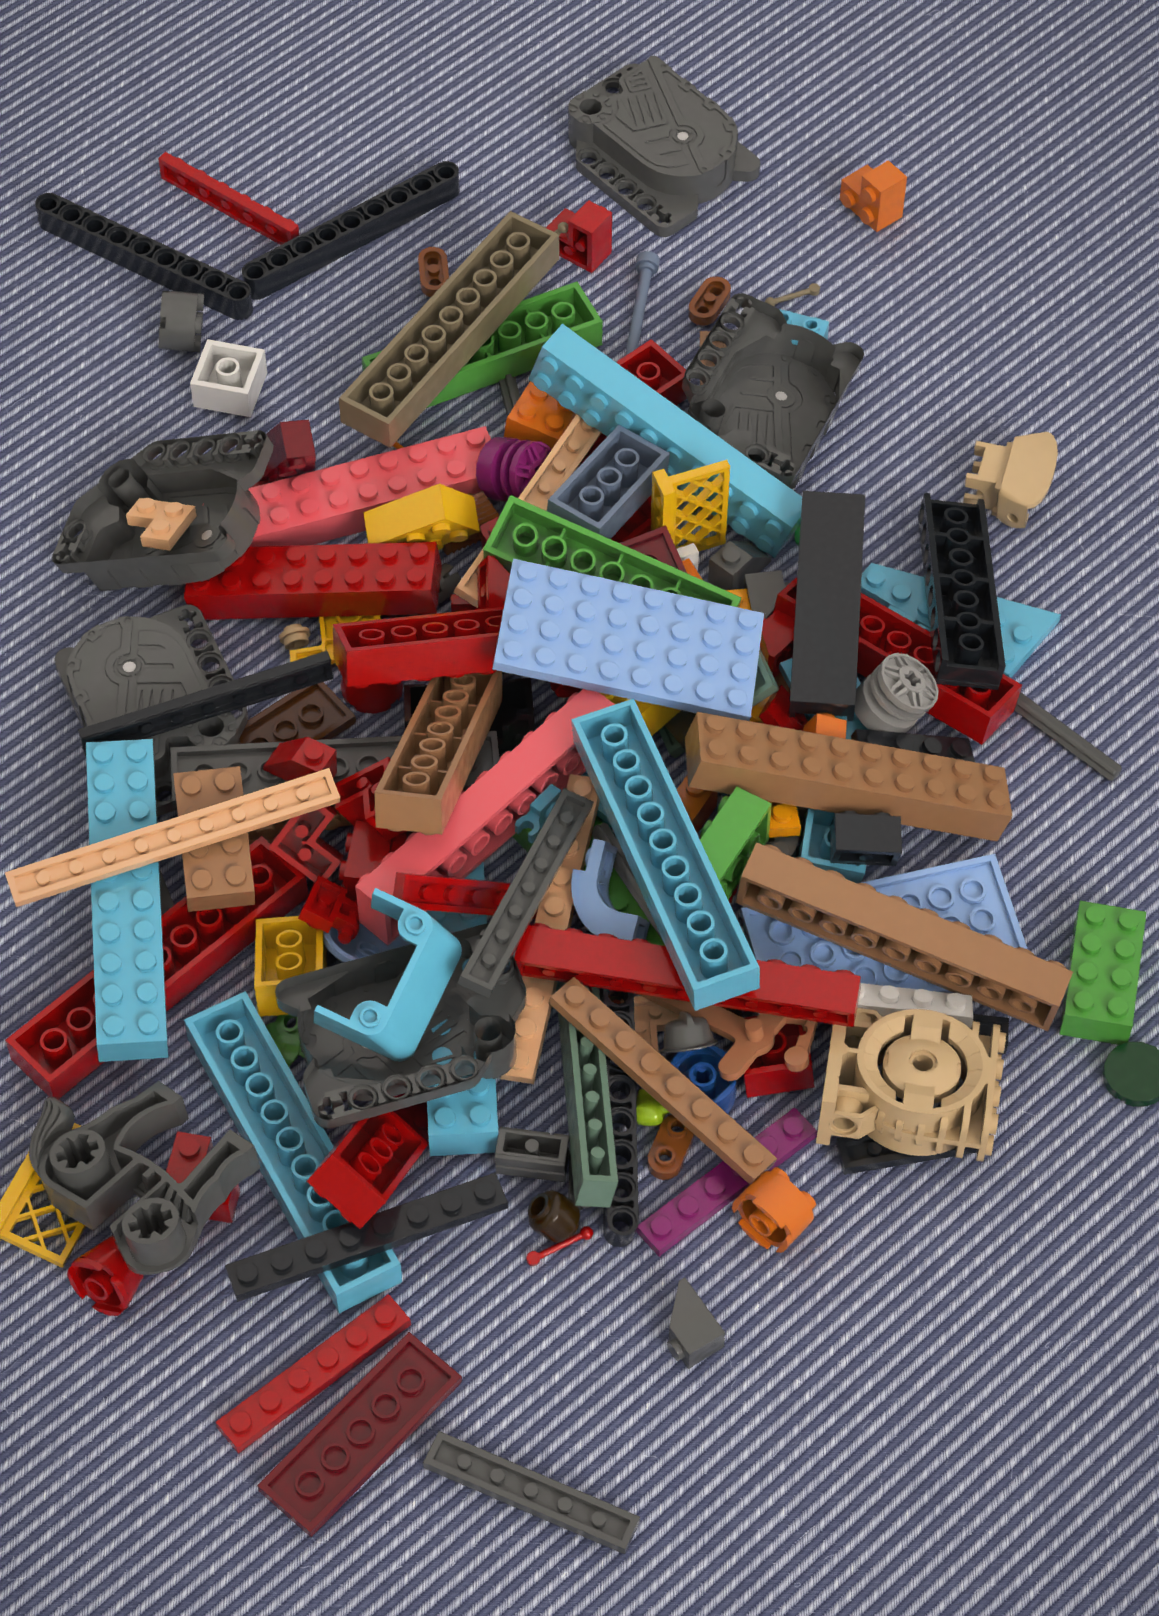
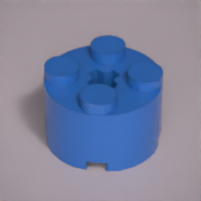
M716 1046L678 1052L672 1059L671 1064L728 1114L735 1102L737 1080L727 1081L720 1076L718 1064L726 1052Z

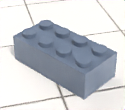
M618 425L548 499L547 511L611 539L652 494V472L665 469L666 473H668L670 453Z

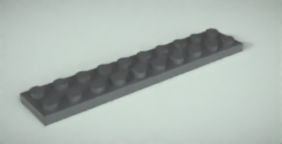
M497 731L488 732L462 791H466L473 785L483 771H489L498 763ZM402 736L316 741L337 749V773L333 778L334 782L337 783L387 757L391 759ZM283 742L170 747L173 808H177L173 773L240 766L243 796L287 782L263 770V766L279 743Z

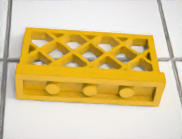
M720 461L669 477L665 469L652 472L651 531L666 525L676 549L694 543L700 552L725 544L730 465L728 461ZM719 474L712 482L707 481L711 476ZM690 482L683 490L677 489V486ZM700 486L704 488L697 496L692 495ZM714 492L718 493V495L711 501L706 500ZM684 501L689 502L682 510L677 509ZM699 506L703 507V509L696 515L691 514ZM712 512L717 513L711 520H705ZM684 520L688 521L681 529L676 528ZM698 525L702 526L698 532L691 534ZM711 531L717 532V535L705 538ZM683 539L687 540L684 545L677 546Z
M74 1123L72 1130L81 1127V1125ZM28 1152L0 1200V1241L2 1239L63 1268L86 1226L78 1221L65 1225L60 1210L53 1205L33 1210L30 1198L34 1193L44 1191L45 1189L43 1184H39L41 1178L33 1169ZM27 1205L28 1212L22 1214ZM55 1212L60 1227L41 1232L36 1217ZM31 1219L36 1234L22 1238L11 1232L16 1223ZM74 1230L71 1237L69 1238L67 1232ZM63 1234L66 1246L62 1253L58 1255L46 1249L43 1239Z

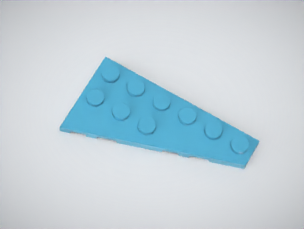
M871 563L862 573L861 593L887 608L889 605L900 609L917 618L916 624L925 625L930 629L924 577ZM997 597L1006 665L1003 674L1012 678L1059 623L1061 614Z

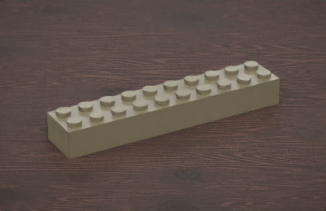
M510 211L339 397L341 423L391 448L559 260V234Z

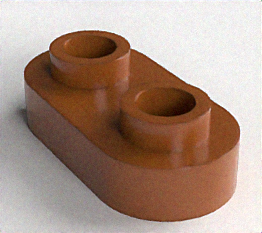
M438 247L425 248L418 255L421 291L428 297H432L449 278L447 255L444 250Z
M717 276L706 279L689 303V319L701 326L712 324L730 299V283L726 279Z
M673 1115L666 1117L661 1123L648 1153V1170L654 1177L661 1180L672 1179L680 1173L694 1141V1134ZM681 1127L683 1131L674 1132L672 1128ZM662 1155H667L671 1159L668 1161H662L659 1157Z

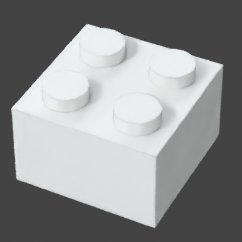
M207 339L190 382L193 406L251 417L267 376L265 350Z

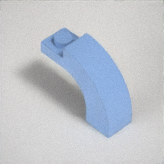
M593 839L592 847L588 849L585 857L586 870L573 869L572 899L580 920L594 935L607 933L616 936L618 939L632 941V939L640 938L646 940L650 922L638 915L618 912L610 900L609 881L618 848L606 841Z

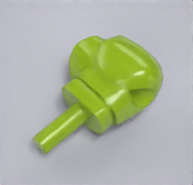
M644 1089L639 1090L636 1098L637 1124L642 1126L661 1125L665 1115L670 1112Z

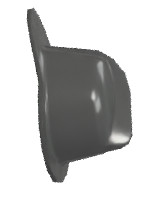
M682 1011L679 1012L678 1019L670 1021L665 1025L664 1047L658 1052L698 1050L713 1046L718 1041L713 1038L708 1021L705 1018L691 1017L690 1013Z

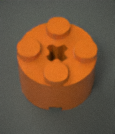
M778 1167L773 1168L771 1171H765L732 1204L733 1213L738 1210L742 1217L738 1223L744 1232L766 1249L771 1245L779 1247L776 1251L779 1253L784 1252L812 1223L814 1219L813 1209L816 1207L814 1198L809 1193L800 1191L790 1182L786 1172Z

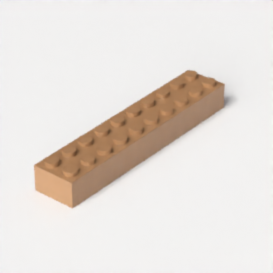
M702 712L696 713L685 736L688 787L731 795L737 786L770 802L833 813L855 811L858 814L873 815L884 812L891 816H901V825L992 841L999 840L1013 817L1004 767Z
M756 842L740 878L736 899L737 904L953 993L972 995V1000L1046 1031L1049 1030L1073 974V971L1066 969L1060 962L1046 961L1036 957L1026 948H1014L1004 944L1001 939L994 935L977 933L962 922H950L939 917L936 912L930 909H919L911 906L901 897L884 895L877 892L869 884H857L845 879L837 871H826L818 868L809 860L786 855L779 848L770 844L762 845Z

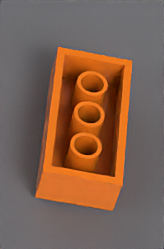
M530 381L507 416L503 437L541 441L552 450L576 414L570 409L561 406L556 399L545 391L539 390Z

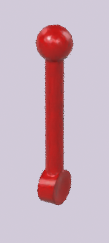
M584 1226L581 1228L580 1233L540 1252H529L526 1257L528 1265L537 1266L540 1259L581 1239H591L594 1233L593 1229L589 1226Z

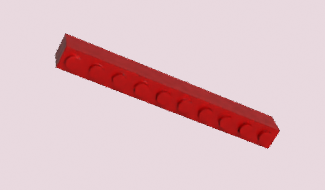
M534 923L528 926L516 948L514 958L521 976L565 983L575 977L584 986L690 1002L666 946L651 944L645 939L636 938L630 941L618 939L616 936L607 933L591 935L575 928L558 930L542 923ZM777 959L767 961L756 960L760 967V988L713 1005L854 1027L861 990V976L855 975L848 970H836L835 972L821 970L819 967L809 964L802 965L801 967L787 965L785 962Z

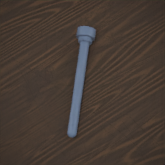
M650 251L639 253L635 267L640 276L625 356L639 346L650 280L659 268V256Z

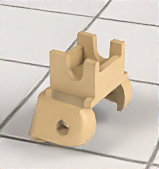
M1049 432L1016 436L1014 441L1007 442L1006 446L976 441L974 455L983 458L981 462L974 461L972 472L978 473V475L967 473L965 487L976 489L977 493L976 495L965 493L963 503L977 504L978 499H984L985 509L992 510V515L996 516L1002 523L1012 528H1025L1029 517L1028 509L1035 508L1043 501L1053 480L1058 456L1057 442L1054 435Z

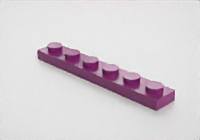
M794 1107L754 1137L777 1158L775 1164L768 1171L781 1165L817 1137V1130ZM722 1161L641 1222L636 1232L660 1257L735 1200L750 1184L727 1163Z

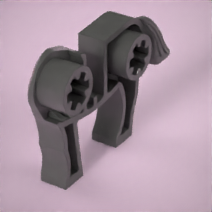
M157 1081L138 1096L111 1107L95 1120L73 1130L75 1115L71 1108L56 1097L46 1098L41 1116L33 1130L29 1147L31 1165L41 1178L50 1203L93 1231L134 1194L140 1198L110 1225L116 1246L128 1269L140 1275L167 1272L185 1263L191 1256L203 1227L213 1212L226 1201L228 1195L237 1184L261 1168L255 1146L231 1129L228 1130L182 1183H177L160 1166L136 1153L150 1138L165 1130L181 1126L189 1119L182 1096L160 1081Z

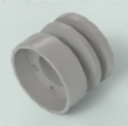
M901 653L888 655L872 674L856 688L855 714L869 730L907 733L917 720L922 718L938 700L939 690L936 680L929 669L919 660Z

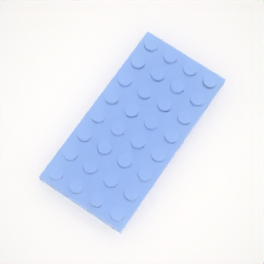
M513 559L492 670L627 699L634 698L637 701L692 713L702 712L749 721L753 704L764 613Z
M995 854L861 882L871 885L877 892L884 895L901 897L909 905L916 908L930 909L936 912L939 917L950 922H962L968 925L971 930L982 935H994L1001 939L1004 944L1014 948L1022 947L1028 949ZM747 907L741 908L740 916L750 948L756 960L767 961L777 959L785 962L787 965L800 967L809 964L817 966L821 970L832 972L848 970L855 975L861 976V983L891 985L901 988L953 993Z

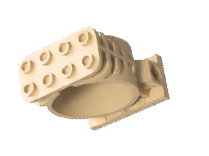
M857 1008L854 1027L835 1024L832 1026L816 1144L830 1146L831 1135L860 1139L868 1135L875 1142L892 1151L915 1156L942 1154L956 1147L955 1158H963L965 1147L976 1148V1161L983 1162L985 1155H992L994 1135H996L999 1114H996L997 1108L995 1107H999L1001 1087L997 1080H1001L1004 1059H1001L1002 1054L998 1053H1004L1006 1033L1000 1032V1025L993 1024L991 1036L979 1035L980 1022L973 1021L970 1029L954 1017L932 1010L909 1009L882 1017L876 1010ZM883 1063L882 1076L878 1069V1065ZM960 1078H961V1079L964 1081V1083H963V1085L956 1091V1089H957V1087H958V1085H959ZM896 1096L903 1099L902 1103L895 1100ZM941 1102V1107L933 1108V1104Z

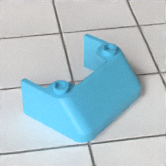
M375 888L372 894L371 908L398 920V932L401 938L417 947L388 1006L376 1001H364L356 1006L350 1019H347L317 1005L314 1010L313 1023L393 1061L401 1062L408 1060L414 1055L461 957L462 947L459 940L427 912Z

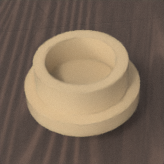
M301 624L288 625L279 635L280 642L284 644L287 650L303 648L309 644L310 630L307 627H302Z

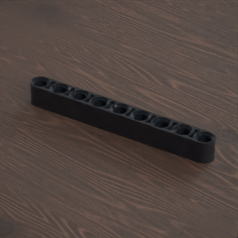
M449 161L440 162L249 261L242 268V278L251 288L252 299H263L452 200L460 192L458 166Z
M44 193L35 200L38 222L43 230L170 290L204 294L205 306L232 319L244 320L252 315L251 288L246 282L59 195Z
M600 988V1000L635 1031L634 993ZM617 996L622 998L624 1003L617 1004L609 998ZM606 1056L612 1124L621 1123L627 1128L625 1132H618L613 1129L615 1155L623 1156L628 1161L625 1165L616 1164L618 1175L616 1188L624 1189L629 1196L619 1198L614 1195L610 1208L603 1207V1232L609 1244L615 1247H624L634 1239L639 1222L636 1082L620 1067L612 1065L611 1059ZM621 1091L627 1098L616 1099L611 1095V1092ZM617 1221L624 1222L628 1225L629 1230L624 1232L618 1231L614 1228L613 1223Z

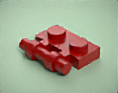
M318 875L298 919L306 922L310 927L320 929L326 933H329L331 927L337 929L339 934L338 940L342 944H349L351 940L355 939L360 929L359 924H361L359 923L357 900L353 901L345 897L348 892L347 889Z

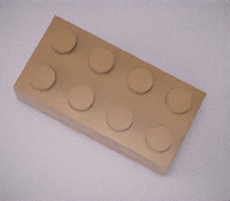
M240 766L173 773L178 816L243 796ZM248 832L182 854L188 912L255 905Z

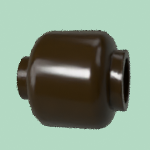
M554 1190L546 1191L535 1196L528 1207L529 1225L535 1232L549 1241L561 1242L574 1235L578 1230L580 1210L578 1206H575L574 1201L560 1192Z

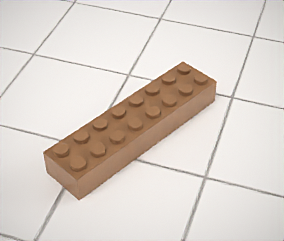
M496 671L489 675L471 673L465 674L460 678L434 677L429 681L374 792L376 828H385L394 832L402 830L421 832L424 835L443 834L502 703V671Z

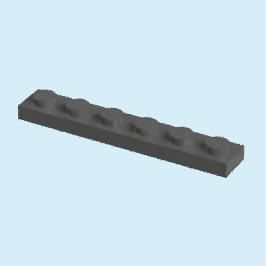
M438 1431L423 1461V1467L427 1470L622 1554H626L640 1523V1516L441 1431Z

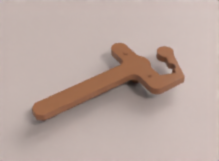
M639 994L678 1015L679 1012L685 1011L690 1013L691 1017L705 1018L712 1032L734 1042V1045L718 1064L720 1076L724 1080L734 1081L739 1079L757 1057L768 1053L774 1045L775 1036L786 1023L802 1025L803 1031L806 1032L804 1035H799L796 1046L789 1048L785 1052L784 1060L786 1067L790 1071L800 1072L809 1065V1053L818 1022L760 1013L757 1018L747 1020L719 1006L711 1005L694 1011L691 1002Z

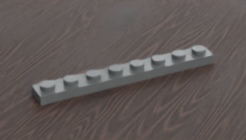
M565 788L562 790L462 971L458 981L459 985L490 998L588 817L594 801Z

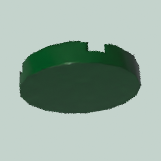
M1127 1042L1116 1046L1108 1054L1102 1071L1103 1082L1109 1093L1116 1099L1118 1097L1125 1101L1124 1104L1133 1107H1146L1159 1102V1050L1155 1046L1144 1042Z

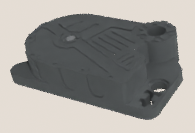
M650 56L641 64L634 63L624 66L587 91L576 95L569 102L568 137L570 144L576 149V169L657 236L669 237L693 222L698 215V204L712 200L722 194L732 181L749 182L759 177L760 159L738 142V130L733 118L721 109L716 102L698 91L693 84L679 76L657 56ZM609 88H618L619 92L609 93L606 90ZM584 158H592L595 160V162L591 164L583 163L581 160ZM604 173H611L612 175H614V177L611 179H603L600 177V175ZM627 188L631 189L633 193L624 195L619 191ZM641 204H649L650 206H652V208L649 210H641L638 208V206Z
M744 293L735 294L731 297L685 371L682 389L690 403L687 414L790 489H793L802 477L808 461L812 459L818 449L823 435H826L840 401L860 368L864 356L863 349L852 342L832 344L812 330L787 324L782 312L778 308ZM740 307L743 308L741 315L736 313ZM732 323L736 325L738 329H728L724 326V324ZM791 340L799 341L798 345L792 344ZM720 341L724 343L727 347L719 348L716 347L712 342ZM701 360H710L715 366H705ZM696 378L701 380L704 384L694 385L689 381V379Z
M256 430L161 440L149 444L131 459L121 460L111 465L103 473L99 483L75 502L53 552L52 561L63 573L84 572L101 591L120 590L130 587L146 588L156 585H184V583L202 582L220 574L245 553L253 541L258 524H260L258 502L248 489L255 485L264 475L273 452V442L265 432ZM237 445L232 451L228 452L232 447ZM211 448V450L208 453L203 455V453L206 450ZM139 498H151L158 501L179 502L195 506L197 517L170 551L142 547L140 536L146 528L128 525L126 514Z
M183 605L151 618L122 616L101 625L98 624L81 636V640L75 648H63L57 652L54 658L57 673L82 728L234 680L201 611L194 605ZM189 618L193 621L194 629L190 630L187 621L184 619ZM197 639H204L208 642L205 647L199 649L191 646L192 642ZM209 662H215L219 665L217 670L207 672L202 667ZM247 706L238 709L242 712V715L235 719L231 712H227L146 738L153 739L157 817L177 810V808H173L172 799L169 801L157 799L159 793L163 791L172 792L170 747L240 744L239 738L249 719Z
M489 923L451 933L461 944L462 953L460 960L414 1055L406 1061H393L313 1023L314 1010L319 1005L350 1019L356 1006L364 1001H376L388 1006L417 946L410 944L282 980L277 985L275 993L278 1007L283 1012L297 1017L301 1052H303L307 1065L303 1074L304 1088L314 1120L319 1126L327 1129L336 1128L469 1090L475 1087L481 1078H500L514 1066L517 1057L515 1022L526 1004V987L514 955H512L508 963L510 969L502 974L490 998L458 984L459 977L463 971L462 965L464 961L470 959ZM448 1019V1020H447L442 1026H440L434 1033L432 1032V1030H431L432 1028H434L435 1026H437L438 1024H440V1023L443 1022L444 1020ZM451 1028V1030L449 1031V1033H447V1034H445V1035H441L442 1033H444L445 1031H447L448 1029ZM439 1047H446L453 1054L435 1060L432 1059L433 1051ZM452 1059L448 1064L445 1065L436 1064L437 1062ZM472 1074V1076L468 1078H461L463 1076ZM435 1084H439V1085L436 1086V1087H432V1088H429V1087H428V1086H432V1085H435ZM400 1094H404V1095L401 1096V1097H393V1096H397V1095H400ZM344 1100H347L348 1111H345L342 1102ZM353 1101H372V1103L366 1107H359ZM331 1106L334 1114L327 1115L324 1107Z

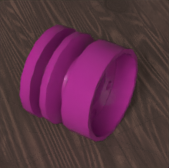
M494 437L484 445L478 457L476 478L479 489L484 491L487 498L495 501L507 502L510 495L518 498L551 452V448L541 441Z

